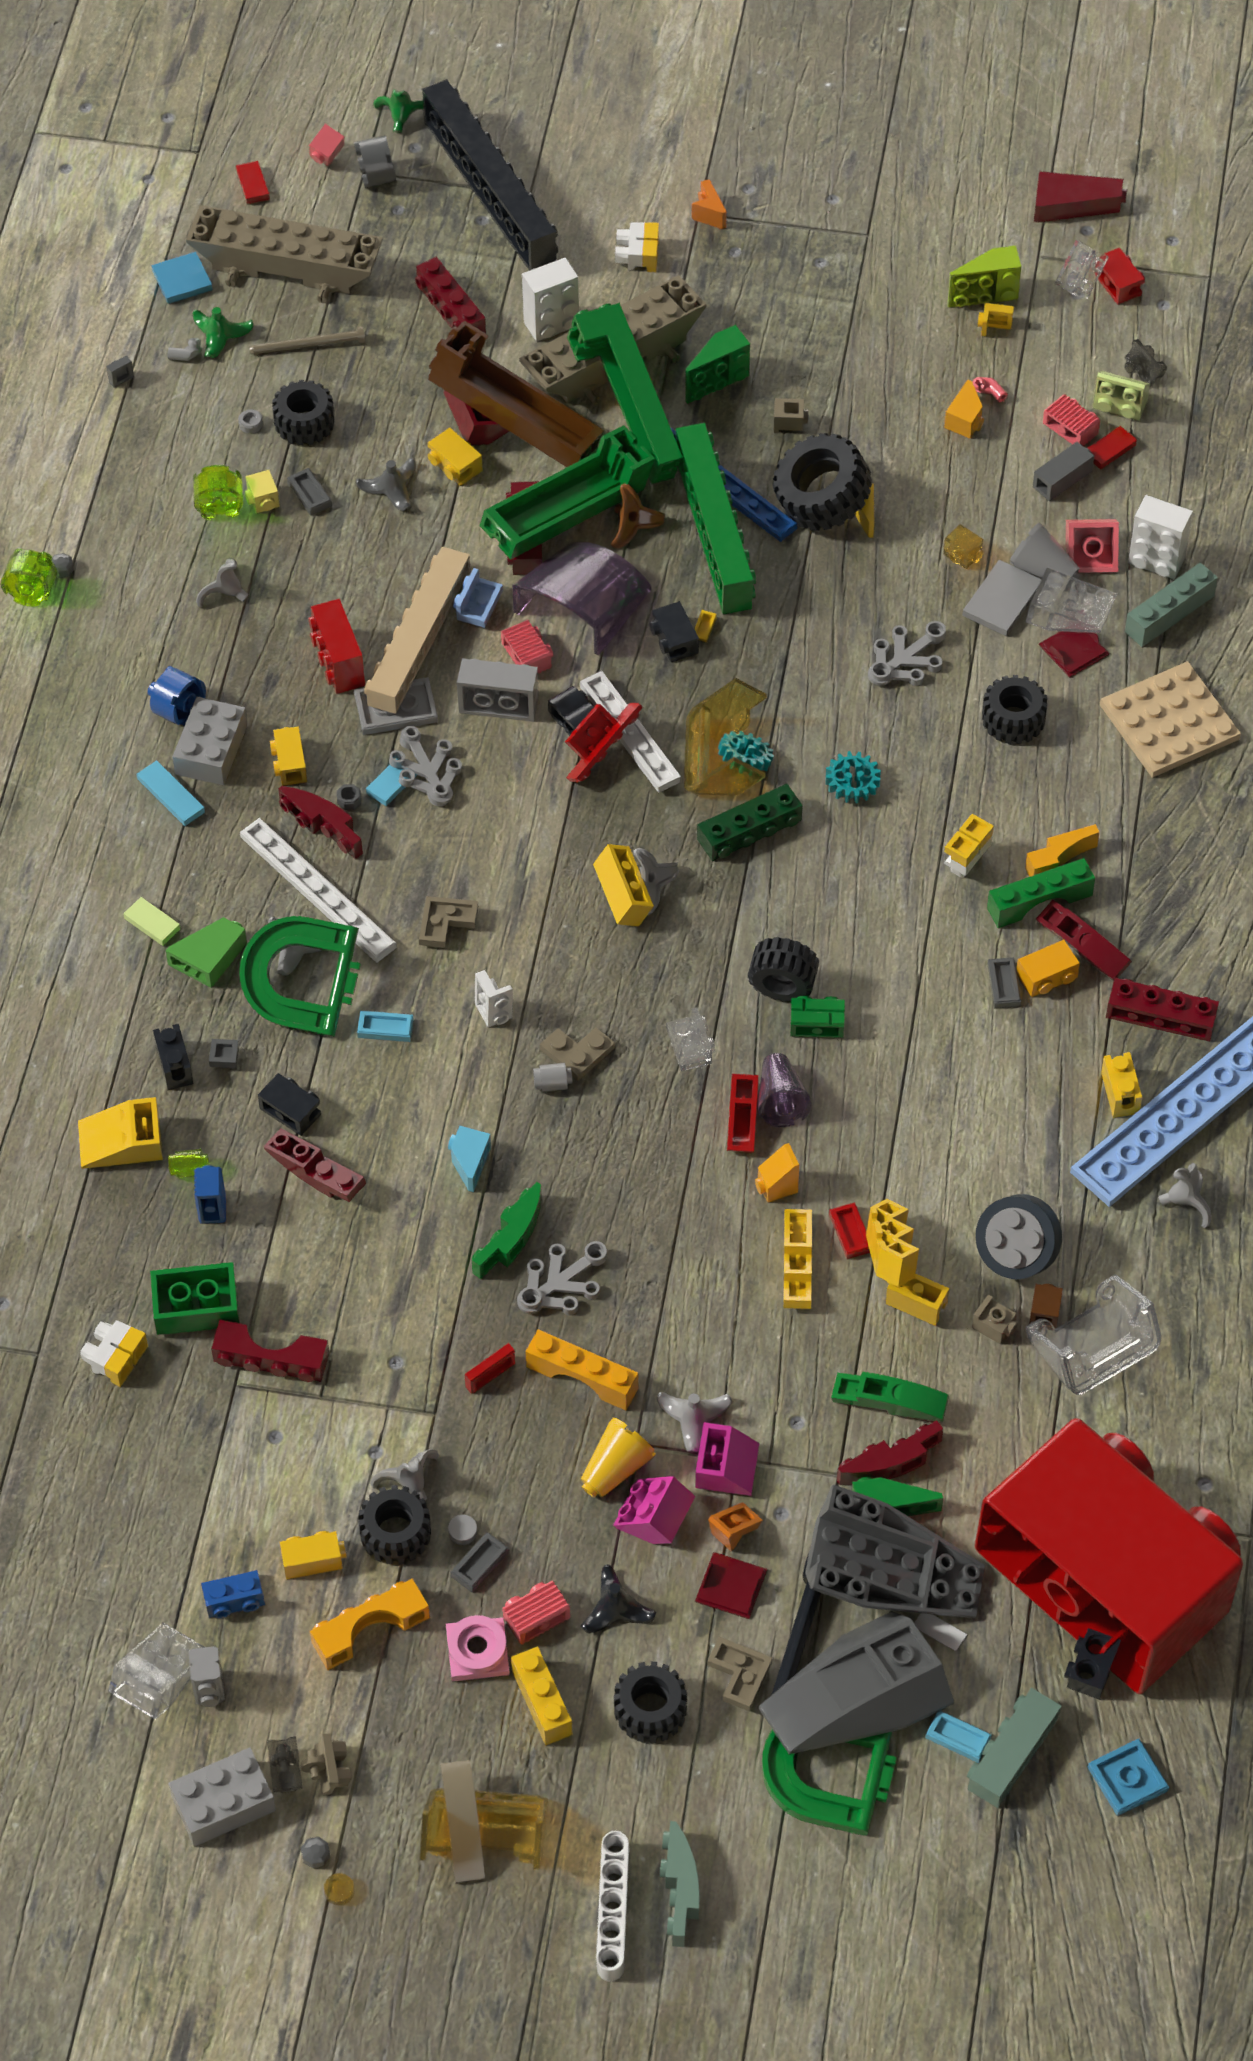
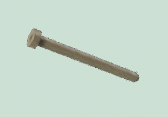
M358 326L356 331L250 346V353L255 355L359 340V343H365L363 326Z

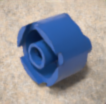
M169 666L158 680L152 682L148 688L150 708L154 714L179 726L180 724L185 726L196 697L206 698L205 683L186 672Z

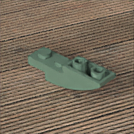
M670 1821V1830L663 1833L662 1849L668 1850L667 1860L661 1859L660 1877L665 1878V1888L671 1889L669 1907H675L674 1917H668L667 1935H672V1946L684 1947L687 1919L699 1920V1882L695 1860L689 1843L678 1823Z

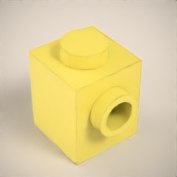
M269 470L246 476L247 490L245 491V497L248 505L253 504L256 513L280 507L278 490Z

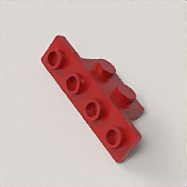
M629 703L615 719L601 704H596L565 740V743L581 758L566 778L570 782L584 781L590 775V769L594 764L603 760L607 755L606 750L611 744L618 742L622 738L623 730L638 719L639 712L643 706L640 703Z

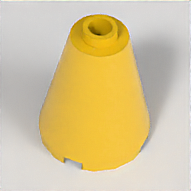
M612 1418L608 1423L581 1477V1481L584 1483L582 1489L593 1498L596 1495L600 1497L605 1496L656 1455L654 1448L636 1431L632 1432L629 1429H625L627 1425L617 1418Z

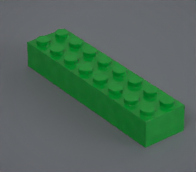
M705 423L676 428V442L683 457L678 469L722 614L752 609V599L756 598L753 585L757 582L754 569H750L748 565L750 564L749 551L743 548L742 529L738 530L736 526L738 524L737 512L735 509H731L730 490H725L724 487L726 485L724 471H719L720 459L718 452L713 451L712 448L714 446L712 432H707Z

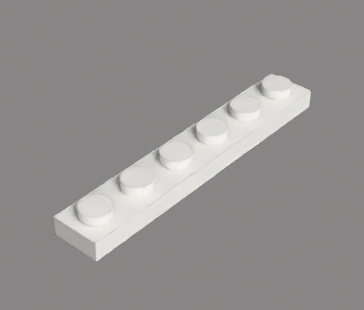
M603 671L580 681V688L585 692L594 707L596 704H601L615 719L626 708V702ZM638 719L623 730L620 742L658 793L681 782V776Z

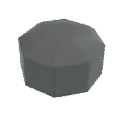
M65 553L55 554L49 560L51 573L58 578L69 577L74 571L72 557Z
M354 784L343 785L337 790V804L344 810H355L361 804V789Z
M320 1837L307 1839L301 1847L303 1863L313 1869L325 1866L330 1859L328 1842Z

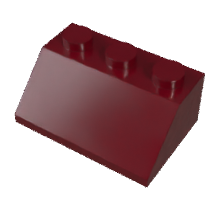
M444 390V395L462 437L471 446L489 445L510 432Z

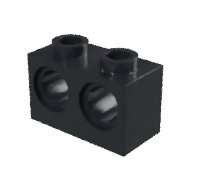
M1088 1628L1085 1637L1079 1636L1075 1645L1074 1653L1078 1654L1075 1662L1069 1661L1064 1674V1677L1068 1678L1067 1688L1100 1700L1121 1640L1117 1639L1105 1653L1093 1654L1088 1649L1090 1645L1098 1644L1103 1647L1113 1637ZM1087 1672L1091 1674L1093 1678L1084 1679L1079 1674Z

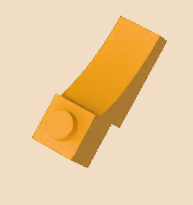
M1096 824L1047 838L1046 848L1027 853L1025 869L1029 877L1062 866L1073 857L1098 847L1100 832Z

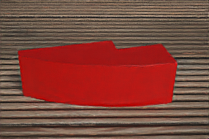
M732 1073L727 1151L754 1153L759 1075Z

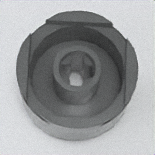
M386 135L354 142L357 156L362 155V157L358 158L361 173L366 172V174L362 175L365 188L396 181Z

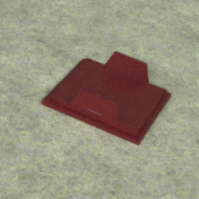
M1079 620L1039 643V646L1069 678L1109 655V652L1100 644L1099 636L1088 625L1084 627Z
M713 1552L695 1602L750 1619L768 1569Z

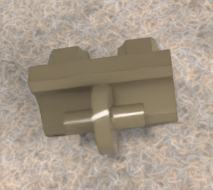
M322 1734V1741L314 1746L315 1750L307 1751L308 1758L301 1762V1770L311 1773L312 1780L320 1779L322 1795H331L335 1788L348 1786L351 1781V1772L349 1767H336L335 1762L344 1761L346 1758V1742L332 1740L331 1734Z

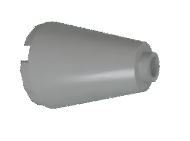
M1040 523L1036 524L1028 533L1029 536L1025 541L1022 540L1010 559V563L1014 567L1060 587L1066 588L1068 585L1073 587L1081 576L1078 574L1080 568L1048 530Z

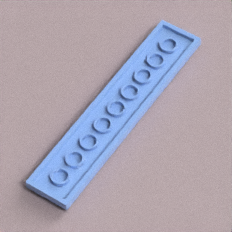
M1253 1016L1071 1167L1070 1173L1110 1207L1253 1087Z

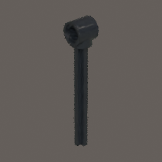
M809 1553L802 1576L806 1586L772 1694L796 1675L821 1596V1592L810 1588L805 1574Z

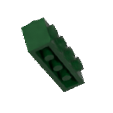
M784 784L698 823L697 840L711 861L725 858L742 847H749L764 837L773 836L777 831L795 826L802 820L803 805L790 786Z

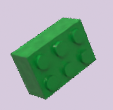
M233 1262L150 1271L153 1317L157 1335L217 1329L220 1320L240 1323Z

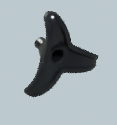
M606 1564L601 1571L600 1600L588 1618L581 1624V1628L586 1633L591 1634L604 1629L617 1619L634 1623H649L654 1620L656 1611L643 1606L628 1595L619 1582L613 1567Z

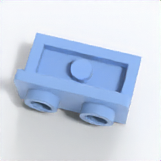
M474 568L470 576L467 575L464 579L461 595L457 594L454 600L453 608L456 609L457 620L485 628L503 592V584L479 578V569Z

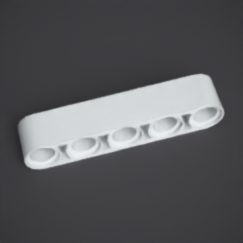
M619 1831L607 1833L603 1837L601 1848L597 1972L605 1981H616L622 1976L624 1971L629 1843L626 1835ZM614 1845L622 1848L618 1853L610 1852L608 1849ZM615 1873L619 1874L621 1878L618 1881H610L607 1879V1876ZM617 1902L620 1904V1907L611 1910L606 1907V1904ZM609 1930L619 1933L615 1938H607L604 1934ZM607 1959H614L618 1964L614 1967H606L603 1965V1962Z

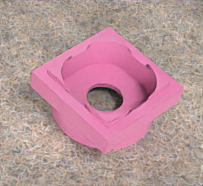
M477 1615L466 1617L457 1623L446 1624L452 1681L510 1675L503 1617L491 1619L486 1616ZM476 1636L484 1638L487 1642L486 1650L480 1654H474L467 1648L468 1641Z

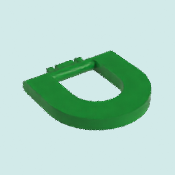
M303 916L280 918L262 927L248 942L240 963V983L248 1003L259 1015L276 1025L335 1037L342 1003L352 1005L353 998L345 997V994L354 995L359 975L358 973L350 972V970H360L361 966L359 962H352L359 928ZM291 946H305L340 953L328 1006L286 998L274 990L269 973L271 963L279 952Z
M772 1729L766 1739L762 1754V1774L765 1786L775 1803L787 1814L798 1820L866 1836L869 1832L876 1800L882 1803L887 1801L888 1793L879 1790L889 1792L894 1768L885 1766V1764L895 1766L897 1759L895 1756L887 1755L892 1732L845 1742L873 1749L862 1797L857 1799L814 1789L802 1782L793 1766L796 1753L789 1755Z

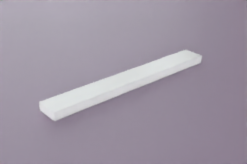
M258 818L240 832V837L327 918L334 923L359 928L356 944L376 963L397 948L395 941L262 819Z

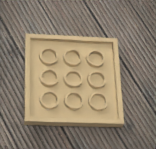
M1188 661L1100 699V706L1152 778L1240 740L1241 733Z

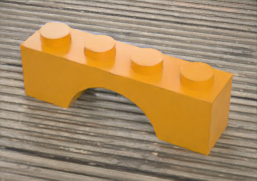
M539 1329L525 1351L527 1368L550 1378L560 1374L576 1378L591 1387L602 1401L625 1411L638 1390V1372Z
M413 1579L406 1582L400 1581L381 1595H372L363 1604L355 1608L349 1607L343 1610L336 1618L330 1621L324 1620L316 1624L310 1630L311 1642L328 1671L353 1658L355 1638L365 1627L384 1622L394 1624L406 1631L430 1618L429 1606Z

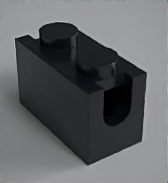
M680 601L652 610L654 620L649 622L651 632L654 636H658L660 650L663 654H667L670 662L699 654V637Z
M179 1024L172 1025L173 1029L165 1028L161 1033L159 1028L153 1030L155 1046L167 1090L194 1084ZM184 1067L182 1075L172 1076L171 1070Z
M279 1073L258 1094L259 1108L300 1136L322 1114L321 1110L317 1108L320 1105V1099L315 1093L305 1091L299 1087L295 1080L290 1077L285 1078Z

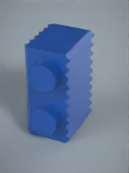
M210 1165L196 1168L194 1170V1197L199 1222L201 1224L226 1222V1193L222 1168Z

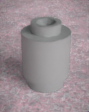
M565 1063L539 1065V1068L533 1069L535 1090L542 1089V1092L568 1089L567 1084H572L571 1067L566 1068Z

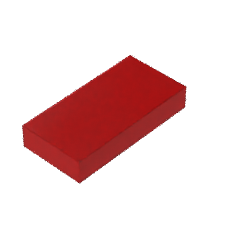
M254 161L235 165L246 203L251 204L270 200L259 162Z
M1122 426L1117 427L1088 447L1094 455L1093 463L1099 469H1103L1135 447L1137 439Z
M856 1203L829 1209V1216L846 1258L851 1259L870 1253L866 1237L867 1231Z
M507 1343L465 1373V1387L467 1390L474 1394L515 1364V1349Z

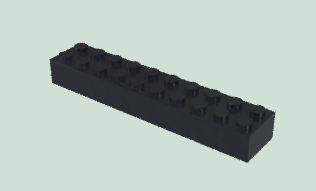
M447 79L423 88L425 124L528 270L531 271L557 261L558 247L556 237H558V232L555 225L549 223L545 211L537 206L533 194L527 192L520 177L517 178L514 174L512 165L504 160L500 148L494 146L490 134L487 131L484 132L478 117L472 115L468 103L462 101L457 88L452 87Z

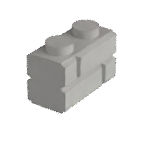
M212 1646L191 1649L189 1651L190 1676L196 1704L204 1707H213L218 1703H222L225 1700L218 1648Z

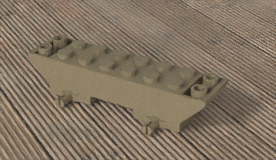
M199 205L186 239L187 244L212 263L213 270L228 273L227 280L225 281L228 286L234 287L238 276L258 277L260 272L303 279L304 286L320 290L317 301L320 303L322 301L323 303L327 302L330 292L349 294L352 285L369 277L383 241V237L204 205Z
M677 275L625 302L621 307L641 356L646 361H649L656 356L665 354L673 363H676V361L680 360L681 356L674 348L687 341V333L705 310L706 303L680 275ZM568 333L519 358L520 363L545 391L560 395L567 403L581 397H587L593 405L601 401V397L598 396L595 390L607 383V373L600 356L577 362L567 339Z

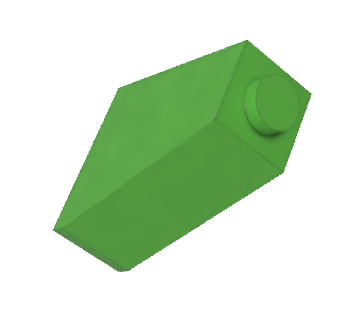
M223 917L169 946L166 949L168 965L212 988L247 944L245 928L240 923Z

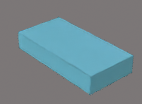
M389 765L366 788V794L387 806L405 788L399 783L400 772L405 769Z
M360 1011L357 1037L410 1042L414 1021L413 1015Z
M942 1711L937 1712L926 1733V1739L977 1763L980 1762L983 1756L982 1752L992 1737L991 1734Z

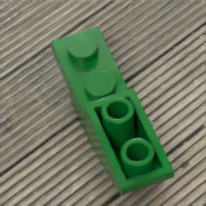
M536 1182L531 1188H526L514 1205H509L503 1210L500 1217L501 1230H497L491 1237L490 1242L473 1254L472 1273L479 1279H482L498 1262L508 1267L527 1244L540 1213L542 1201L540 1183Z
M862 1371L861 1376L837 1372L831 1399L834 1403L885 1409L890 1415L943 1422L949 1395L908 1380Z

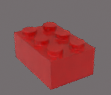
M340 598L311 606L312 617L308 618L312 631L310 638L313 647H318L319 649L317 655L321 667L325 666L327 669L325 676L328 685H333L336 694L364 687L363 656Z

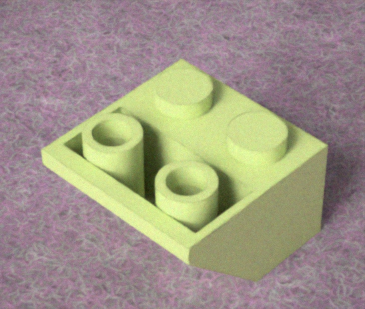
M1105 371L1098 372L1093 408L1126 418L1140 420L1148 400L1150 384Z

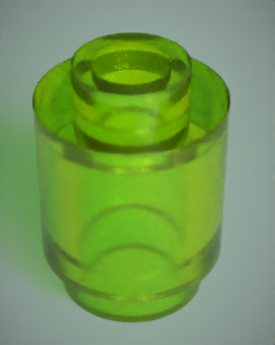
M202 1149L175 1151V1154H169L170 1175H177L178 1178L194 1177V1170L196 1168L209 1165L208 1154H203Z

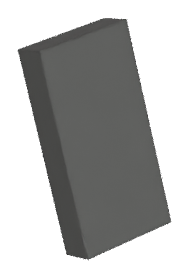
M309 468L287 477L288 484L310 516L332 507V500Z
M1014 957L988 959L987 965L994 1009L1021 1007Z
M487 1532L450 1572V1576L473 1593L507 1556L509 1548Z

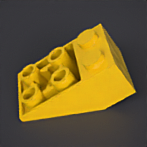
M156 1097L128 1100L78 1121L81 1169L163 1160L160 1119Z

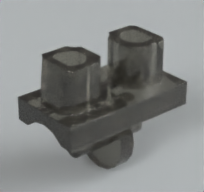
M1135 339L1132 341L1131 350L1124 357L1127 361L1124 369L1129 374L1136 373L1143 382L1149 383L1151 387L1156 378L1164 376L1167 366L1163 361L1156 362L1154 359L1155 350L1151 345L1144 346L1139 339Z
M296 1736L283 1740H267L273 1793H287L303 1789Z

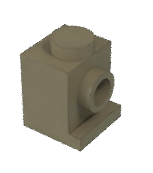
M775 398L774 433H778L779 430L803 431V424H808L809 409H804V399Z
M988 1294L974 1313L972 1328L1001 1344L1005 1337H1011L1017 1328L1018 1323L1015 1322L1016 1313L994 1301L993 1297Z

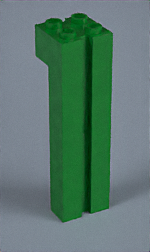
M607 303L595 310L589 311L585 309L579 311L574 315L571 323L572 328L569 329L567 335L576 361L581 362L600 356L628 428L637 438V445L639 447L643 445L655 458L649 474L651 485L673 479L677 472L676 467L680 465L683 457L620 303L613 305Z
M623 425L601 437L596 453L485 509L479 526L491 539L496 538L499 541L498 547L511 560L622 502L623 499L620 491L622 484L631 486L636 494L644 490L655 458L643 445L640 447L637 445L636 436Z

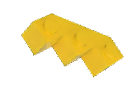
M885 1199L870 1207L866 1237L876 1276L887 1281L890 1285L899 1287L915 1278L919 1249L912 1246L914 1229L906 1225L909 1209L889 1199Z

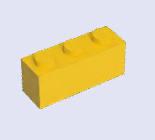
M607 844L593 865L617 925L640 926L654 907L630 847Z
M538 1646L512 1656V1673L545 1746L571 1736L572 1720Z

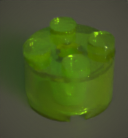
M211 465L202 468L200 474H194V507L200 512L202 518L212 519L215 515L223 514L228 517H236L240 514V509L243 506L242 475L238 470L235 473L229 471V466Z
M15 549L9 558L1 579L2 591L6 596L9 593L14 597V602L23 606L35 607L41 605V602L44 600L46 602L57 577V569L52 562V556L47 552L39 553L33 550Z

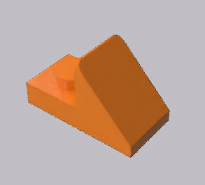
M710 179L701 181V192H698L699 201L692 203V219L713 227L725 229L727 211Z
M741 1502L711 1515L708 1521L712 1535L727 1549L733 1551L742 1535L758 1529L763 1520L746 1504Z

